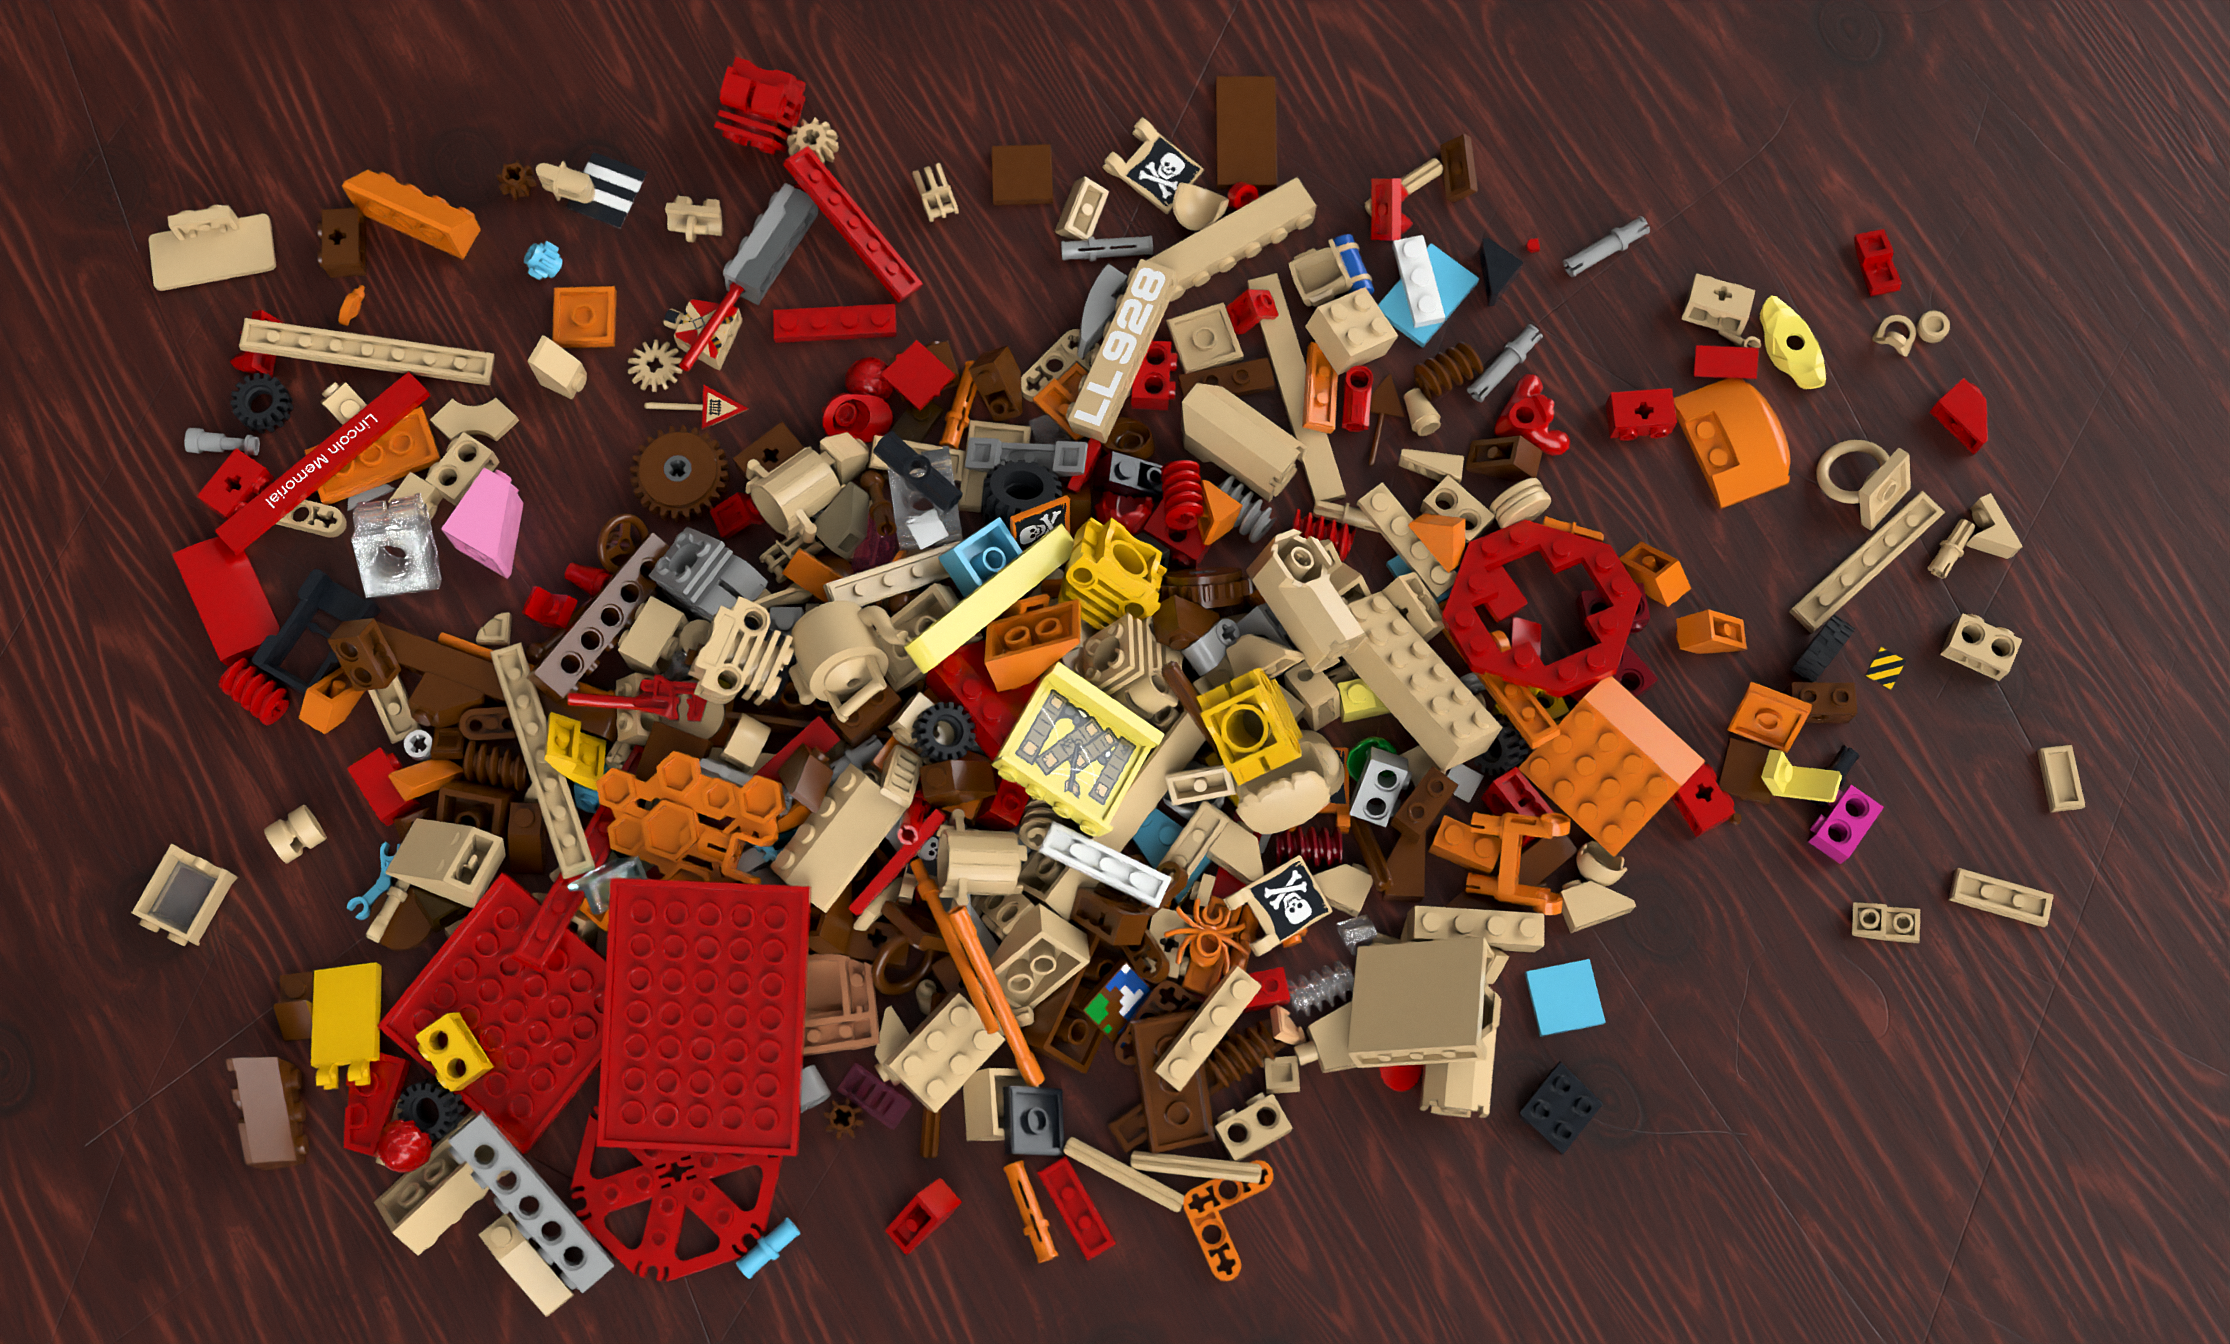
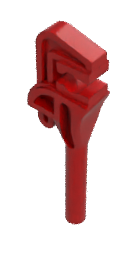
M655 674L654 680L646 679L640 683V688L645 693L636 697L584 693L568 694V705L638 710L660 715L671 721H679L680 717L678 706L681 704V699L677 695H692L691 699H686V703L689 705L687 720L689 722L702 721L708 700L693 694L698 683L669 681L666 677Z

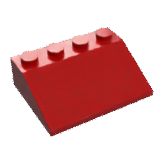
M986 640L959 647L929 670L926 685L944 704L953 702V707L960 705L964 708L962 710L963 714L969 712L971 717L967 720L969 724L974 722L976 727L971 730V733H976L974 741L993 762L1041 678L1038 676L1031 683L1017 689L998 692L985 665Z

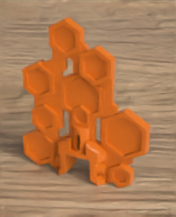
M672 751L656 766L657 773L647 782L636 779L635 774L618 768H611L596 782L599 803L611 808L615 820L607 827L611 849L659 866L660 873L665 874L661 880L761 884L760 877L737 869L745 842L760 847H771L778 840L776 817L786 809L782 783L755 775L740 788L735 783L702 774L699 758L679 751ZM640 798L653 802L656 798L662 799L650 811L638 807L637 804ZM698 813L717 820H722L726 816L735 818V820L724 830H720L700 823ZM688 854L712 863L713 870L683 859Z

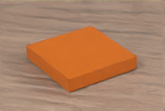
M615 286L554 288L552 341L561 348L615 347L617 293Z
M1750 682L1728 724L1727 730L1788 753L1811 712L1812 704Z

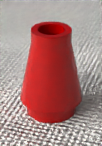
M573 562L568 565L565 571L566 580L574 583L593 598L612 576L606 569L578 565Z

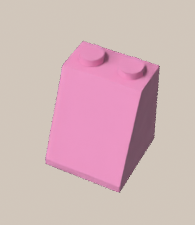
M484 467L441 529L457 550L508 579L512 572L524 503L517 494L519 490L511 484L512 479L508 475L497 469L493 473Z

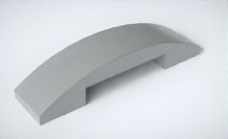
M969 437L965 468L988 473L990 470H994V466L998 464L1005 465V461L1012 460L1013 462H1018V460H1025L1028 463H1031V461L1037 462L1040 467L1046 466L1050 469L1049 473H1055L1057 477L1077 476L1084 474L1088 444L1086 442L1056 441V445L1006 443L996 438Z

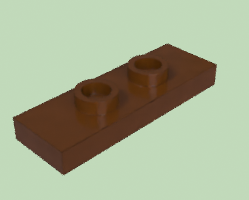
M1268 357L1182 374L1178 377L1183 400L1197 383L1223 387L1236 397L1275 389Z

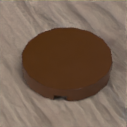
M409 887L406 891L408 896L405 902H400L379 941L381 945L394 951L418 948L430 938L433 932L432 927L415 902L414 888ZM385 891L375 900L370 911L369 926H371L388 898L386 894L388 891Z

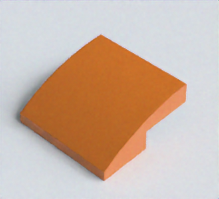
M1077 362L1058 380L1054 378L1033 398V402L1076 442L1084 436L1071 431L1066 414L1071 402H1076L1079 396L1078 388L1082 377L1089 374Z

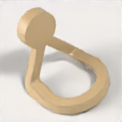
M1891 315L1880 324L1872 340L1878 344H1890L1896 348L1899 354L1907 356L1915 340L1916 329L1912 321L1907 317ZM1897 321L1905 324L1909 329L1908 340L1903 335L1893 331L1888 332L1887 336L1883 337L1886 326Z

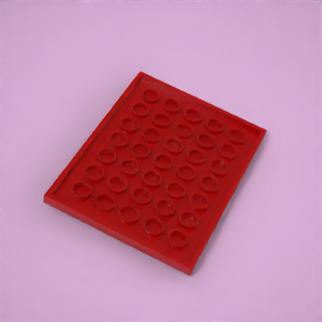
M611 878L597 1147L783 1156L799 1155L812 886Z

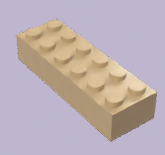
M1377 592L1347 604L1346 606L1368 639L1349 656L1344 653L1342 657L1443 772L1487 752L1501 731L1502 726L1382 592Z

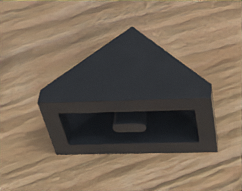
M1482 238L1479 257L1489 307L1494 306L1518 277L1523 261L1491 239Z

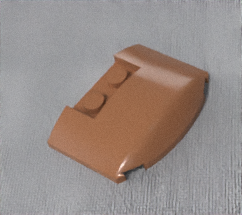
M838 954L808 955L803 1056L849 1049L856 1050L880 1044L875 985L871 976V964L866 962L863 964L855 959H851L849 956Z

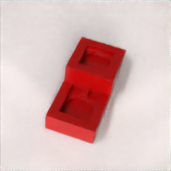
M1880 229L1855 234L1854 242L1857 257L1870 296L1900 291L1902 281L1892 261L1894 250L1885 230Z

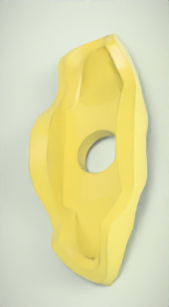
M1771 295L1763 304L1760 312V321L1765 334V346L1770 359L1779 370L1788 373L1800 388L1814 389L1824 386L1826 381L1825 364L1817 340L1806 322L1792 308L1778 297ZM1793 335L1800 337L1804 342L1803 348L1800 350L1790 349L1786 342L1787 338Z

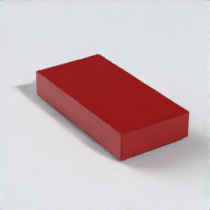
M1696 345L1694 377L1757 379L1759 348Z

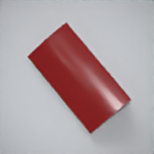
M215 537L172 554L220 661L228 668L241 658L253 656L268 635L276 636L279 633L281 627L245 549L236 555L220 537Z

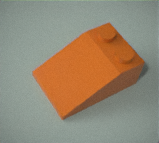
M1079 599L987 624L985 665L998 692L1017 689L1031 683L1080 643L1081 603Z

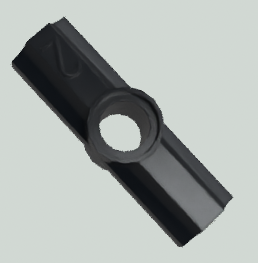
M893 431L885 434L873 449V453L905 481L909 489L917 491L943 515L950 512L963 496V493L931 465L927 457L915 452ZM920 468L925 470L926 474L916 478L911 476L910 472L913 469Z

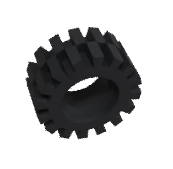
M255 373L254 380L246 376L244 377L246 384L242 385L238 382L235 385L239 391H232L231 396L235 400H230V405L233 408L234 415L249 430L253 432L257 430L259 433L265 434V429L267 428L271 433L275 431L274 425L277 424L281 428L284 426L281 420L283 418L289 420L291 417L287 411H293V406L290 403L292 402V397L276 377L272 378L270 374L264 373L262 378L259 373ZM261 394L271 395L273 403L266 411L261 413L252 411L251 403L257 396Z
M940 702L927 708L917 716L918 720L912 726L916 728V731L911 734L912 739L917 738V742L913 745L915 749L919 747L922 749L920 755L923 758L929 756L928 761L931 763L957 760L967 754L966 751L972 748L973 744L971 741L976 738V733H971V730L976 727L974 722L969 724L967 719L971 715L969 712L963 714L962 710L964 708L962 706L953 707V702H947L946 704ZM938 721L947 722L952 726L954 740L950 745H942L934 738L933 728Z
M1502 713L1493 715V718L1502 726L1501 731L1497 735L1502 747V754L1498 752L1493 741L1487 752L1476 756L1477 759L1474 761L1476 766L1482 765L1480 769L1482 772L1489 771V775H1500L1512 770L1516 766L1518 768L1521 765L1520 763L1526 760V757L1523 755L1528 753V748L1523 746L1527 742L1522 738L1506 714L1502 715Z
M436 1077L426 1078L409 1086L406 1089L407 1091L403 1092L400 1096L403 1100L397 1104L398 1109H403L402 1112L397 1114L398 1120L403 1118L405 1122L413 1120L420 1132L427 1133L431 1141L451 1133V1131L458 1127L457 1123L461 1122L463 1118L458 1113L464 1111V1105L457 1104L462 1099L461 1094L455 1096L449 1089H445ZM424 1098H431L438 1106L439 1118L437 1121H431L425 1116L422 1109Z

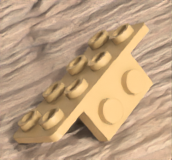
M213 205L208 209L199 211L185 210L177 215L168 216L169 228L172 231L155 233L149 237L153 283L159 291L272 271L276 267L270 218L266 214L238 218L229 205Z

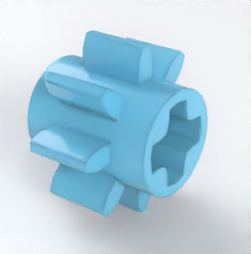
M548 241L539 245L536 243L532 244L524 257V263L529 268L527 273L538 280H541L542 277L546 279L547 276L553 278L562 265V258L557 253L559 248Z

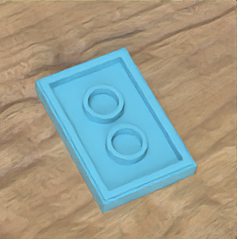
M1431 243L1427 247L1443 306L1445 322L1476 286L1479 278ZM1401 279L1378 305L1392 326L1422 348L1444 323L1414 328Z

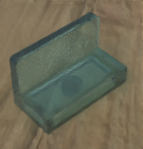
M639 856L617 858L571 882L567 886L569 891L583 890L592 913L601 914L609 909L611 878L647 879Z

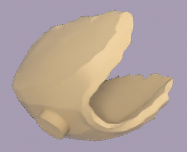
M1310 741L1299 742L1302 750L1301 757L1274 770L1270 768L1269 772L1238 786L1237 784L1236 792L1240 801L1235 811L1253 831L1261 834H1272L1301 825L1330 803L1331 795L1327 781L1329 776L1327 771L1328 763L1323 759L1322 751L1317 750Z

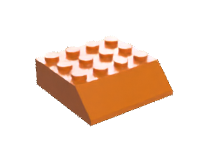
M1610 676L1601 680L1558 724L1560 735L1538 746L1518 769L1615 857L1699 769L1705 760L1614 677Z

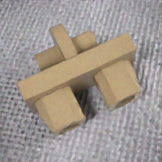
M677 196L674 203L667 202L665 211L668 217L669 231L686 233L687 242H695L697 234L722 236L723 222L720 202L718 200L707 199L704 201L703 206L693 205L689 197Z

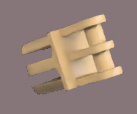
M564 161L561 162L559 167L547 163H541L536 167V173L543 188L553 192L557 201L564 197L588 203L595 198V188L590 176L569 169Z
M940 163L935 164V170L941 184L940 187L937 186L930 166L924 168L925 178L929 187L927 192L919 171L912 172L923 201V208L930 222H933V218L939 216L945 218L946 214L951 212L959 213L951 186L947 183ZM950 201L949 204H946V205H943V204H942V203H945V202ZM936 205L938 206L937 208H934V209H931V210H930V207H933V206H936Z
M796 533L781 542L776 540V544L765 551L759 560L762 563L766 562L769 566L767 570L770 573L774 572L777 576L776 581L781 583L788 578L782 574L784 570L782 566L790 562L799 547L814 557L824 549V546L821 542H816V539L812 543H805L802 537ZM780 552L782 556L775 560L773 556Z

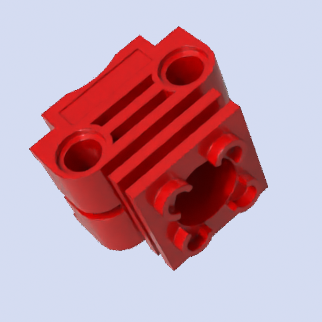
M735 56L732 67H727L720 91V103L735 112L732 114L719 109L718 116L731 122V125L716 121L714 127L723 131L722 137L734 143L747 146L748 141H750V146L757 147L760 151L775 155L776 150L786 152L787 147L775 141L774 137L787 140L788 136H790L778 129V125L788 129H792L793 126L797 125L806 99L803 96L806 83L796 80V76L780 70L761 69L751 61Z

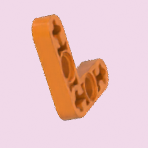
M1256 1160L1250 1162L1259 1164L1262 1171L1265 1170L1267 1172V1175L1263 1178L1264 1184L1259 1185V1183H1248L1246 1186L1250 1191L1244 1193L1241 1181L1230 1180L1237 1185L1238 1192L1233 1199H1224L1219 1194L1218 1188L1220 1183L1226 1180L1213 1179L1191 1189L1184 1197V1212L1211 1272L1220 1281L1227 1282L1236 1278L1241 1270V1261L1218 1211L1260 1193L1270 1186L1274 1174L1270 1165L1265 1161ZM1212 1186L1214 1197L1220 1205L1213 1207L1212 1200L1203 1205L1204 1211L1201 1213L1197 1209L1191 1210L1189 1204L1192 1203V1196L1197 1194L1199 1199L1207 1197L1209 1192L1206 1188ZM1208 1225H1215L1221 1230V1239L1216 1244H1208L1202 1237V1231ZM1227 1243L1229 1250H1223V1253L1227 1260L1233 1259L1235 1265L1231 1268L1232 1274L1227 1275L1225 1271L1219 1272L1217 1266L1221 1262L1218 1254L1211 1257L1208 1251L1219 1249Z

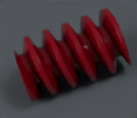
M1296 826L1293 835H1291L1289 829L1281 831L1280 835L1276 833V866L1279 867L1283 858H1287V861H1290L1298 855L1302 857L1306 865L1309 858H1312L1315 868H1319L1322 858L1326 860L1328 868H1332L1335 859H1338L1341 865L1342 833L1340 828L1335 827L1331 836L1327 827H1322L1317 836L1313 826L1308 828L1306 835L1303 834L1300 826Z

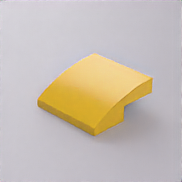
M550 712L544 759L565 777L584 787L597 791L596 782L604 775L606 740L580 732V721Z

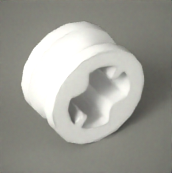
M423 730L410 732L404 741L405 751L414 760L426 761L431 758L430 751L433 738ZM424 738V743L427 746L424 751L418 749V753H415L416 747L414 743L417 740L422 742Z

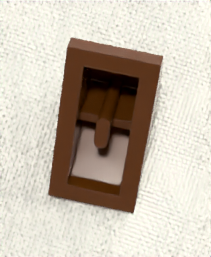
M1061 482V497L1067 495L1070 498V535L1073 539L1080 527L1091 517V482L1083 483L1081 490L1077 493L1067 489L1069 482Z

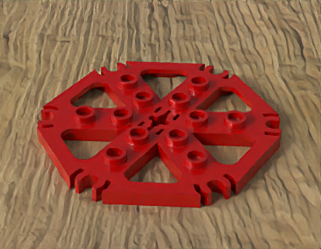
M596 1105L593 1109L598 1115L599 1106ZM589 1113L570 1190H575L578 1187H584V1191H577L571 1197L573 1200L585 1198L587 1205L583 1210L577 1211L576 1216L586 1217L592 1214L589 1219L580 1221L582 1225L634 1275H637V1268L640 1262H643L639 1269L640 1277L646 1278L648 1269L651 1266H656L658 1269L656 1280L663 1281L667 1274L666 1267H668L669 1275L666 1282H670L742 1258L734 1249V1245L742 1252L748 1253L750 1251L744 1244V1237L747 1234H752L757 1240L761 1237V1233L757 1229L752 1228L754 1223L760 1226L763 1232H766L783 1155L770 1158V1155L627 1148L643 1164L642 1166L603 1179H595L590 1173V1167L597 1143L598 1120L592 1113ZM691 1156L690 1159L683 1160L685 1157ZM675 1163L679 1167L689 1168L694 1166V1168L686 1170L685 1173L681 1174L682 1180L679 1182L674 1177L661 1178L673 1171V1164ZM664 1164H665V1166H666V1167L657 1169L658 1166H661V1165H664ZM753 1165H758L763 1171V1178L756 1206L751 1211H743L711 1180ZM671 1184V1186L662 1188L663 1186ZM652 1199L642 1243L636 1249H628L605 1227V1216L608 1213ZM688 1206L718 1235L720 1244L711 1253L681 1261L675 1254Z

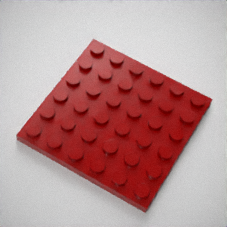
M501 873L377 1027L436 1077V1072L438 1071L432 1062L427 1061L419 1052L418 1045L420 1043L415 1036L447 1013L459 1012L494 1068L464 1089L454 1091L453 1093L455 1095L461 1094V1100L476 1113L482 1110L509 1142L520 1152L526 1154L601 1063L606 958L568 927L542 973L511 959L512 953L542 903L507 873ZM443 1031L438 1036V1043L442 1048H445L448 1044V1036ZM461 1059L456 1063V1071L460 1076H463L466 1071L465 1062Z

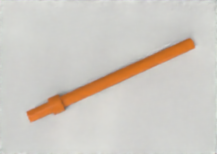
M916 859L910 863V866L919 884L917 890L922 900L927 901L987 1034H993L1000 1028L938 896L940 891L936 881L930 878L922 859Z

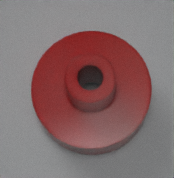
M1246 182L1234 184L1227 193L1228 205L1234 211L1259 198L1256 187Z

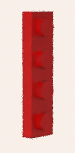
M895 304L773 310L775 343L897 337Z

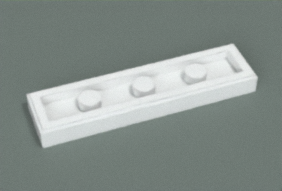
M1055 821L1051 822L1038 851L1155 908L1159 907L1171 880V877Z

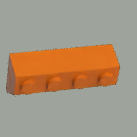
M366 170L346 180L342 185L353 205L358 207L363 215L461 259L465 258L481 230L475 215L468 209L451 207L441 197L433 195L431 198L424 195L414 185L406 184L404 186L397 183L392 176L384 172L377 174Z

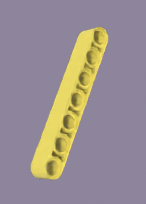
M1062 523L1057 525L913 638L903 648L923 674L928 672L1070 559L1074 539Z

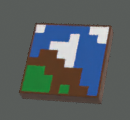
M1121 958L1077 1008L1114 1044L1115 1039L1149 993L1151 987L1127 961ZM1145 1013L1140 1016L1139 1020L1150 1018L1153 1014ZM1123 1042L1120 1048L1124 1049L1127 1044Z

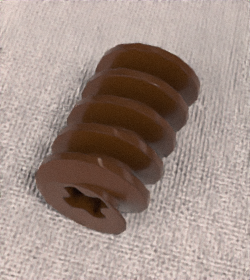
M1460 341L1456 344V347L1447 348L1445 353L1439 352L1435 355V358L1426 359L1424 364H1416L1413 374L1417 388L1421 390L1428 401H1431L1430 391H1433L1439 397L1442 395L1441 385L1447 391L1453 389L1451 380L1460 386L1463 384L1462 374L1468 380L1473 379L1472 369L1481 375L1484 368L1474 349L1466 342Z
M475 741L469 742L463 760V770L467 781L474 782L478 779L480 784H487L490 781L492 786L499 787L502 784L505 789H512L515 786V789L519 792H524L531 783V777L522 751H519L515 759L513 758L511 748H507L504 756H500V746H495L490 754L488 753V745L486 743H483L479 751H476Z
M1260 1020L1256 1022L1257 1032L1251 1027H1247L1245 1029L1246 1039L1237 1033L1234 1035L1235 1046L1225 1040L1222 1043L1224 1053L1214 1047L1211 1051L1212 1060L1208 1056L1205 1059L1217 1081L1227 1089L1230 1088L1229 1076L1234 1077L1238 1082L1242 1080L1241 1069L1245 1070L1249 1075L1253 1074L1251 1063L1255 1062L1259 1067L1263 1068L1262 1056L1266 1055L1270 1060H1275L1274 1049H1276V1045Z

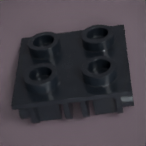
M1559 1061L1554 1069L1551 1068L1550 1074L1542 1084L1539 1083L1538 1089L1531 1093L1532 1096L1526 1104L1520 1107L1518 1118L1527 1125L1530 1123L1561 1154H1564L1603 1103Z

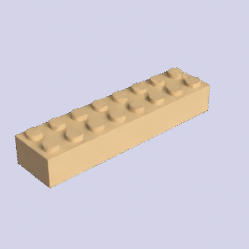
M1180 701L1174 707L1167 705L1146 721L1165 735L1160 744L1149 751L1109 824L1113 827L1112 831L1100 837L1090 836L1080 829V824L1069 818L1062 817L1063 826L1121 853L1167 792L1168 786L1165 774L1182 772L1206 740ZM1034 850L1027 858V861L1021 866V873L1017 880V885H1023L1022 894L1033 905L1041 904L1067 922L1071 919L1069 917L1079 887L1095 888L1099 883L1098 880L1058 862L1037 850Z

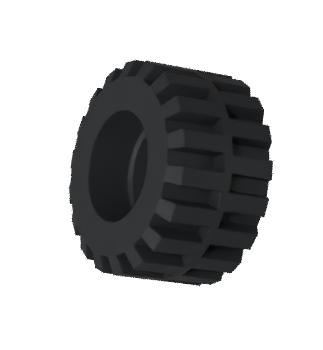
M1010 460L1005 461V465L998 464L994 466V470H990L987 473L983 484L981 515H983L982 520L984 524L987 525L1000 517L1010 531L1011 516L1061 498V482L1057 481L1058 477L1055 473H1049V468L1046 466L1040 467L1037 462L1033 461L1028 463L1025 460H1018V462Z

